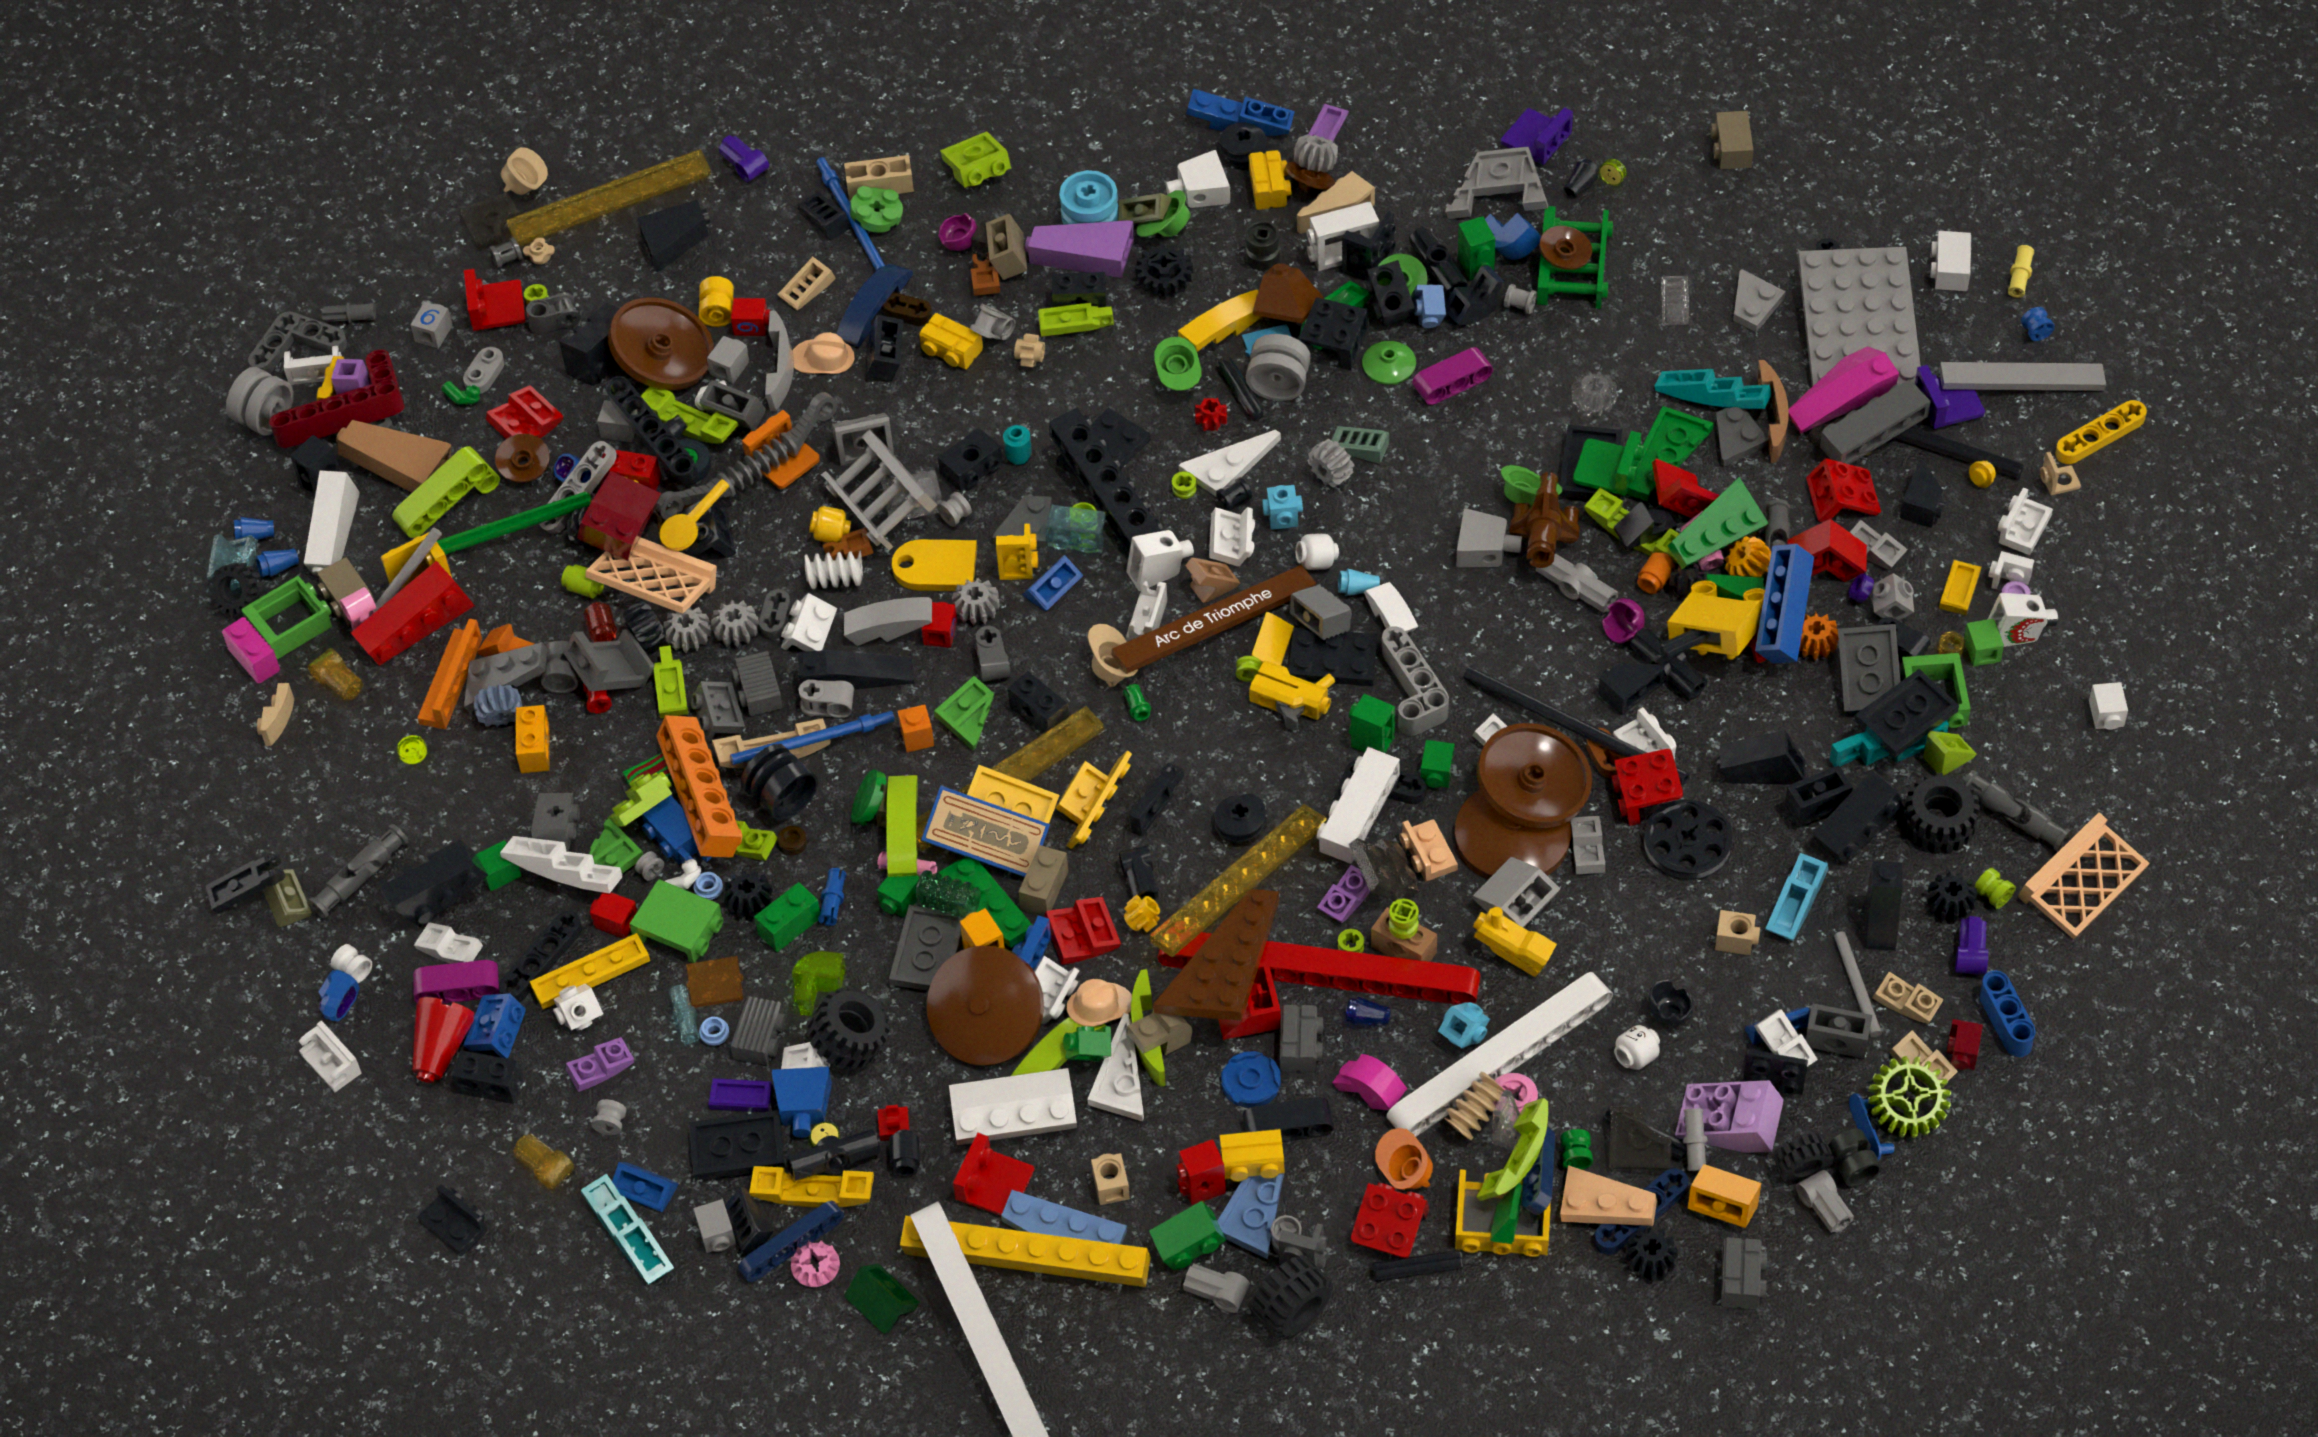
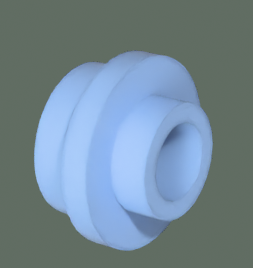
M704 872L696 879L694 891L696 895L713 900L722 893L723 883L716 874Z
M709 1017L704 1020L700 1027V1038L707 1045H720L729 1036L728 1024L719 1017ZM713 1031H719L717 1034H710Z

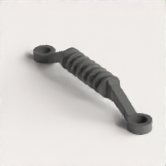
M826 392L817 394L810 402V406L802 418H800L795 428L786 433L782 432L779 434L780 442L775 438L770 440L772 449L767 444H763L761 447L763 454L758 450L753 451L755 460L746 455L744 457L745 465L740 461L735 462L737 472L732 467L726 468L728 477L720 472L712 482L710 481L706 485L679 492L667 491L663 493L655 506V511L663 519L667 520L681 512L684 505L694 504L702 500L721 479L725 480L730 487L719 498L727 496L732 498L736 494L734 486L737 490L743 491L745 488L743 481L747 485L753 484L751 475L760 480L762 478L761 470L769 474L771 473L770 465L774 468L780 466L778 458L786 463L789 460L787 453L792 457L797 456L817 420L826 421L835 414L838 407L836 399ZM827 402L826 407L820 411L821 406ZM673 501L672 506L665 510L667 505Z

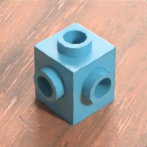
M1279 485L1267 488V499H1262L1264 516H1269L1271 530L1298 527V512H1303L1301 495L1296 496L1295 486Z
M1471 1002L1451 1006L1446 1012L1438 1032L1447 1037L1451 1043L1461 1048L1478 1044L1487 1034L1486 1026L1490 1018L1482 1013L1483 1010L1478 1005Z

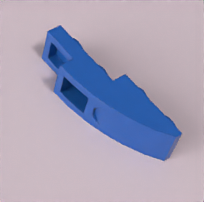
M1193 89L1186 114L1211 121L1209 128L1223 131L1229 125L1246 122L1261 128L1266 136L1289 134L1295 111L1245 97L1243 103Z

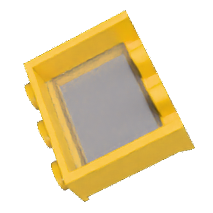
M1460 1169L1455 1249H1461L1468 1253L1491 1251L1499 1255L1509 1253H1521L1530 1257L1548 1255L1551 1202L1541 1214L1534 1215L1522 1206L1521 1197V1209L1514 1242L1512 1244L1490 1241L1496 1207L1506 1193L1480 1201L1476 1197L1483 1183L1466 1182V1170ZM1486 1173L1484 1175V1181L1489 1173Z

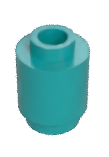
M1021 425L1007 428L1003 434L1006 458L1016 465L1026 463L1032 454L1029 430Z

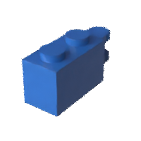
M671 795L642 814L644 823L642 829L650 840L655 839L659 843L660 850L667 858L672 857L678 864L693 859L691 856L695 853L700 856L685 812ZM700 856L706 862L711 859V856Z

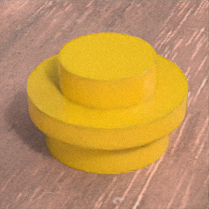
M1976 461L1969 468V476L1975 485L1987 488L1993 483L1996 471L1988 461Z

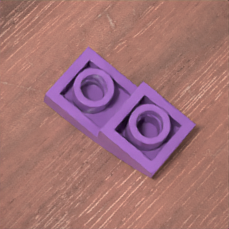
M1350 865L1337 886L1335 884L1331 886L1318 905V910L1343 923L1367 897L1377 883L1376 879Z
M620 1037L594 1046L593 1054L567 1062L566 1072L577 1091L580 1092L623 1071L634 1063V1058Z

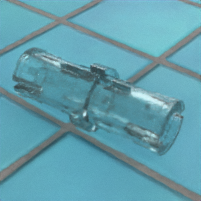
M684 985L674 986L669 991L674 1007L673 1019L678 1023L681 1041L685 1044H691L700 1038L695 1021L697 1016L694 1006H691L688 988Z

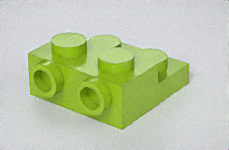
M987 131L940 150L942 159L953 169L955 179L964 187L979 185L984 179L1003 175L1006 170L1011 169L1007 150Z
M663 772L659 774L654 773L653 775L648 773L632 780L629 783L631 788L625 791L630 800H624L612 808L614 813L608 818L617 826H625L672 794L669 789L671 783Z

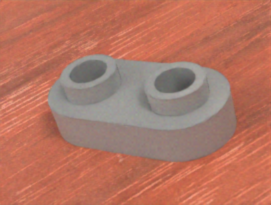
M487 347L477 354L463 376L465 388L469 385H476L479 387L481 394L491 387L504 367L503 354L499 349Z

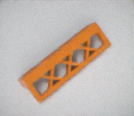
M469 619L465 630L454 628L417 719L420 725L441 729L447 728L468 676L469 661L475 659L482 642L477 620Z

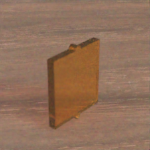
M738 956L687 964L689 982L686 986L690 990L692 1008L744 1000L741 984L744 978L740 974Z

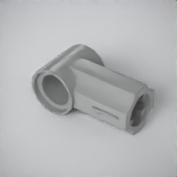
M1821 1170L1796 1184V1190L1801 1201L1806 1207H1813L1831 1233L1840 1232L1853 1221V1214L1837 1194L1835 1182L1827 1171Z
M1194 1263L1189 1267L1183 1284L1185 1291L1212 1300L1218 1308L1229 1313L1238 1312L1250 1286L1249 1281L1238 1273L1226 1272L1221 1274Z

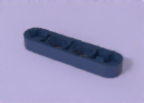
M1549 1127L1546 1129L1544 1142L1534 1165L1523 1178L1522 1206L1534 1215L1541 1214L1549 1206L1552 1199L1555 1132Z
M1676 1168L1669 1169L1643 1189L1655 1193L1656 1197L1661 1201V1205L1655 1210L1654 1221L1687 1193L1689 1180L1684 1171ZM1669 1181L1673 1183L1679 1181L1680 1187L1672 1186L1666 1196L1664 1192L1669 1188ZM1601 1224L1595 1233V1247L1602 1254H1615L1627 1245L1630 1238H1635V1233L1638 1230L1642 1232L1648 1226L1636 1225L1630 1227L1624 1224ZM1613 1234H1615L1614 1243H1612L1609 1240L1603 1242L1604 1235L1609 1238Z
M831 1200L822 1204L747 1255L740 1262L738 1270L748 1282L760 1279L791 1258L796 1253L797 1247L805 1246L808 1241L813 1243L835 1228L844 1218V1212L835 1201Z

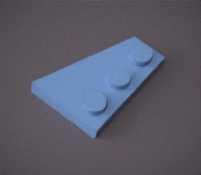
M1284 1173L1278 1174L1274 1178H1263L1261 1175L1250 1176L1246 1180L1241 1181L1217 1221L1226 1240L1268 1259L1272 1238L1271 1226L1276 1218Z

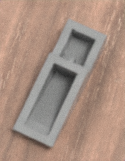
M929 597L893 599L844 613V636L857 646L878 637L888 642L932 623V599Z

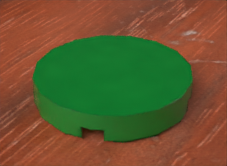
M873 769L863 779L852 806V822L865 826L867 821L870 822L874 818L884 796V792L880 790L881 784L885 785L887 782L884 773Z

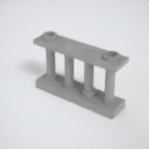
M868 430L862 436L868 444L865 448L866 452L837 480L826 471L822 476L828 481L825 487L836 498L840 496L868 528L869 532L866 535L876 546L882 543L888 550H891L893 546L886 539L885 535L913 508H919L922 505L928 512H931L937 504L887 446L871 430ZM880 458L882 460L879 464L880 467L849 495L844 490V487L874 459L877 461ZM894 474L896 476L893 479L894 483L865 511H862L857 503L887 475L891 476ZM908 490L910 492L906 496L908 499L883 523L876 527L871 519L901 491L905 492Z

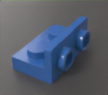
M1038 915L1034 925H1029L1025 940L1015 945L1012 952L1024 959L1033 971L1043 957L1051 939L1049 918Z
M510 993L482 995L464 1046L470 1052L493 1050L501 1058H508L525 1015V1007Z

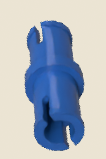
M840 868L829 869L826 887L821 892L822 906L818 920L822 924L826 917V926H833L837 923L839 906L844 901V893L842 891L846 872L842 870L840 877H838Z

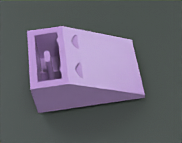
M1769 1080L1687 1084L1675 1136L1680 1139L1686 1137L1685 1109H1703L1704 1136H1707L1708 1142L1705 1144L1743 1153L1772 1152L1784 1100Z

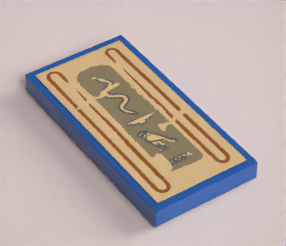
M940 786L921 841L1025 878L1039 845L1043 846L1050 824Z

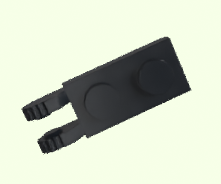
M273 853L256 861L253 860L207 884L205 887L211 909L218 914L265 889L266 886H273L284 880L285 873L283 869L274 868L281 863L279 854Z

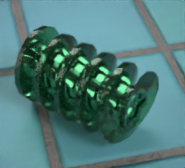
M930 870L923 871L918 879L916 899L922 907H929L932 910H939L942 913H949L952 916H959L964 919L970 913L976 912L980 903V889L978 887L973 889L972 883L968 881L962 883L960 879L952 880L950 876L942 877V874H932Z

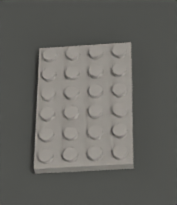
M1906 247L1799 251L1798 263L1812 387L1845 356L1867 346L1886 353L1899 372L1897 384H1902L1909 379L1915 384L1917 367L1921 365Z

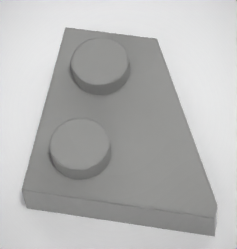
M1741 269L1739 272L1733 321L1757 332L1785 299L1786 291Z

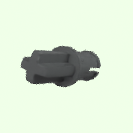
M350 302L342 306H326L322 308V319L324 322L348 321V323L357 320H376V308L374 303L351 305Z

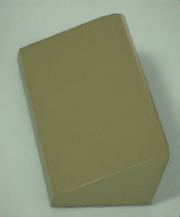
M1159 193L1119 200L1118 221L1128 220L1133 221V224L1163 220L1170 205L1171 197Z
M293 869L283 870L285 873L284 880L276 885L266 886L263 889L278 927L287 926L312 914Z

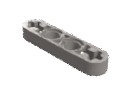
M604 441L594 443L548 504L564 499L570 492H574L575 495L582 492L591 494L614 464L617 456L616 450ZM601 451L606 454L604 458L599 456ZM592 462L598 466L597 469L591 465ZM591 470L590 480L586 483H581L582 473ZM572 513L555 518L556 522L554 524L548 520L539 523V525L551 534L560 533L567 526V521Z

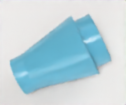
M1348 568L1346 571L1339 572L1338 592L1345 593V596L1363 594L1366 590L1380 585L1379 576Z

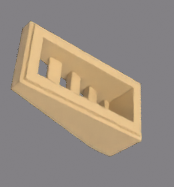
M812 257L777 295L798 311L827 288L836 278L829 268ZM816 273L819 275L817 279L813 276ZM808 279L813 282L811 285L806 283ZM802 286L806 291L803 293L797 288ZM794 292L799 298L795 300L789 295Z

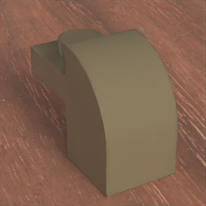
M1153 1010L1152 1014L1128 1025L1127 1034L1143 1054L1161 1046V1050L1167 1055L1190 1043L1192 1027L1183 1016L1156 1014Z

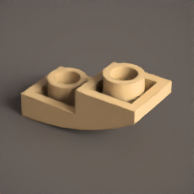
M278 683L276 695H272V707H263L262 718L257 720L258 735H262L266 746L273 745L283 732L290 718L294 697L289 683Z
M1888 972L1872 997L1882 1005L1906 1017L1926 1024L1930 1023L1943 1002L1942 998L1919 983L1914 988L1891 972Z

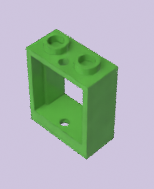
M299 576L241 609L244 618L265 639V642L271 646V649H274L277 659L332 627L329 618L332 612L324 600L319 601L316 598L317 593L309 582L305 584ZM302 600L314 615L276 636L265 621Z
M1959 653L1902 657L1900 667L1901 681L1918 669L1923 671L1931 680L1953 679L1959 710L1946 721L1951 728L1968 725L1971 708Z

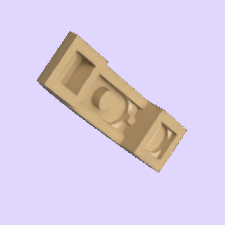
M822 718L795 724V731L742 741L740 735L712 740V744L720 766L746 768L750 761L732 765L730 754L826 729ZM830 739L789 751L799 759L828 746Z

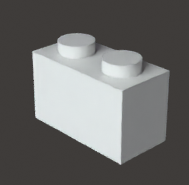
M1938 231L1937 242L1932 241L1931 257L1936 258V260L1931 262L1930 278H1935V289L1967 291L1970 278L1971 233Z

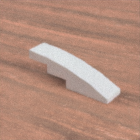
M513 836L500 852L502 858L528 871L582 889L610 894L622 878L620 867L594 864L593 855L567 852L564 842Z

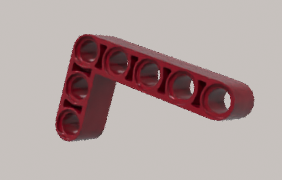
M379 349L370 352L366 356L365 361L372 384L274 414L269 419V424L277 445L281 448L292 447L304 443L312 435L321 438L338 433L343 427L347 428L352 420L370 423L403 411L405 404L389 353L386 350Z

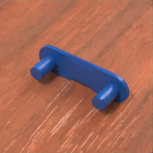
M1854 1093L1849 1099L1850 1111L1857 1128L1864 1132L1871 1145L1870 1150L1875 1153L1878 1160H1880L1881 1154L1894 1153L1893 1143L1880 1144L1875 1129L1872 1128L1867 1116L1868 1112L1866 1109H1873L1876 1105L1869 1104V1098L1862 1099L1858 1093Z

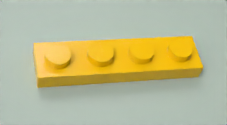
M636 933L530 981V985L542 1009H546L555 1004L554 999L560 996L559 992L573 985L577 988L583 984H587L592 988L649 962L650 957Z

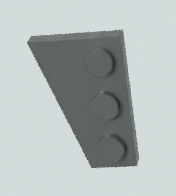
M541 642L469 661L464 708L469 713L475 711L473 704L474 696L479 694V690L488 689L489 685L492 687L498 684L501 686L513 685L518 687L545 672L548 648Z

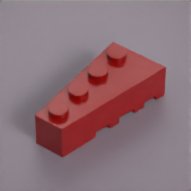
M435 561L354 629L351 634L380 666L475 605L438 561Z

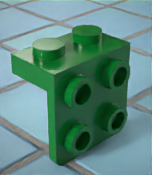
M1631 431L1626 446L1587 439L1573 476L1574 483L1595 489L1601 488L1608 492L1626 496L1630 482L1634 483L1637 475L1638 466H1636V463L1643 458L1645 445H1641L1642 433Z

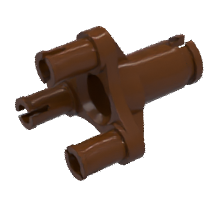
M1548 472L1540 476V487L1536 492L1535 500L1531 507L1528 503H1518L1514 506V517L1510 521L1509 527L1510 535L1522 536V539L1529 538L1526 558H1532L1530 564L1537 568H1546L1554 562L1557 540L1564 543H1574L1578 540L1580 533L1578 525L1580 512L1574 506H1567L1561 511L1558 502V492L1556 491L1558 477L1552 472L1550 480H1547Z

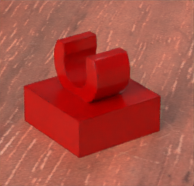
M888 1105L886 1109H878L880 1141H889L890 1136L898 1130H910L907 1106Z

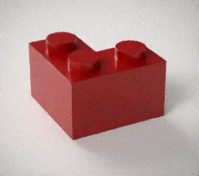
M1832 519L1787 540V544H1798L1814 556L1811 577L1824 570H1828L1843 582H1846L1866 572L1867 545Z

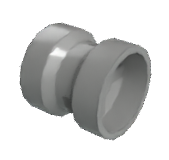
M1280 1216L1272 1223L1271 1244L1273 1250L1278 1255L1279 1238L1282 1230L1299 1235L1302 1234L1300 1222L1292 1216Z

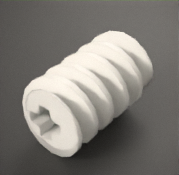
M849 551L846 560L843 559L841 552H838L835 560H832L830 553H826L825 560L821 561L817 553L813 562H810L808 555L805 554L806 581L809 582L812 589L817 587L818 581H820L823 588H827L829 580H831L833 587L837 588L840 579H842L845 587H849L851 579H853L856 586H860L863 578L861 551L857 559L854 558L852 551Z

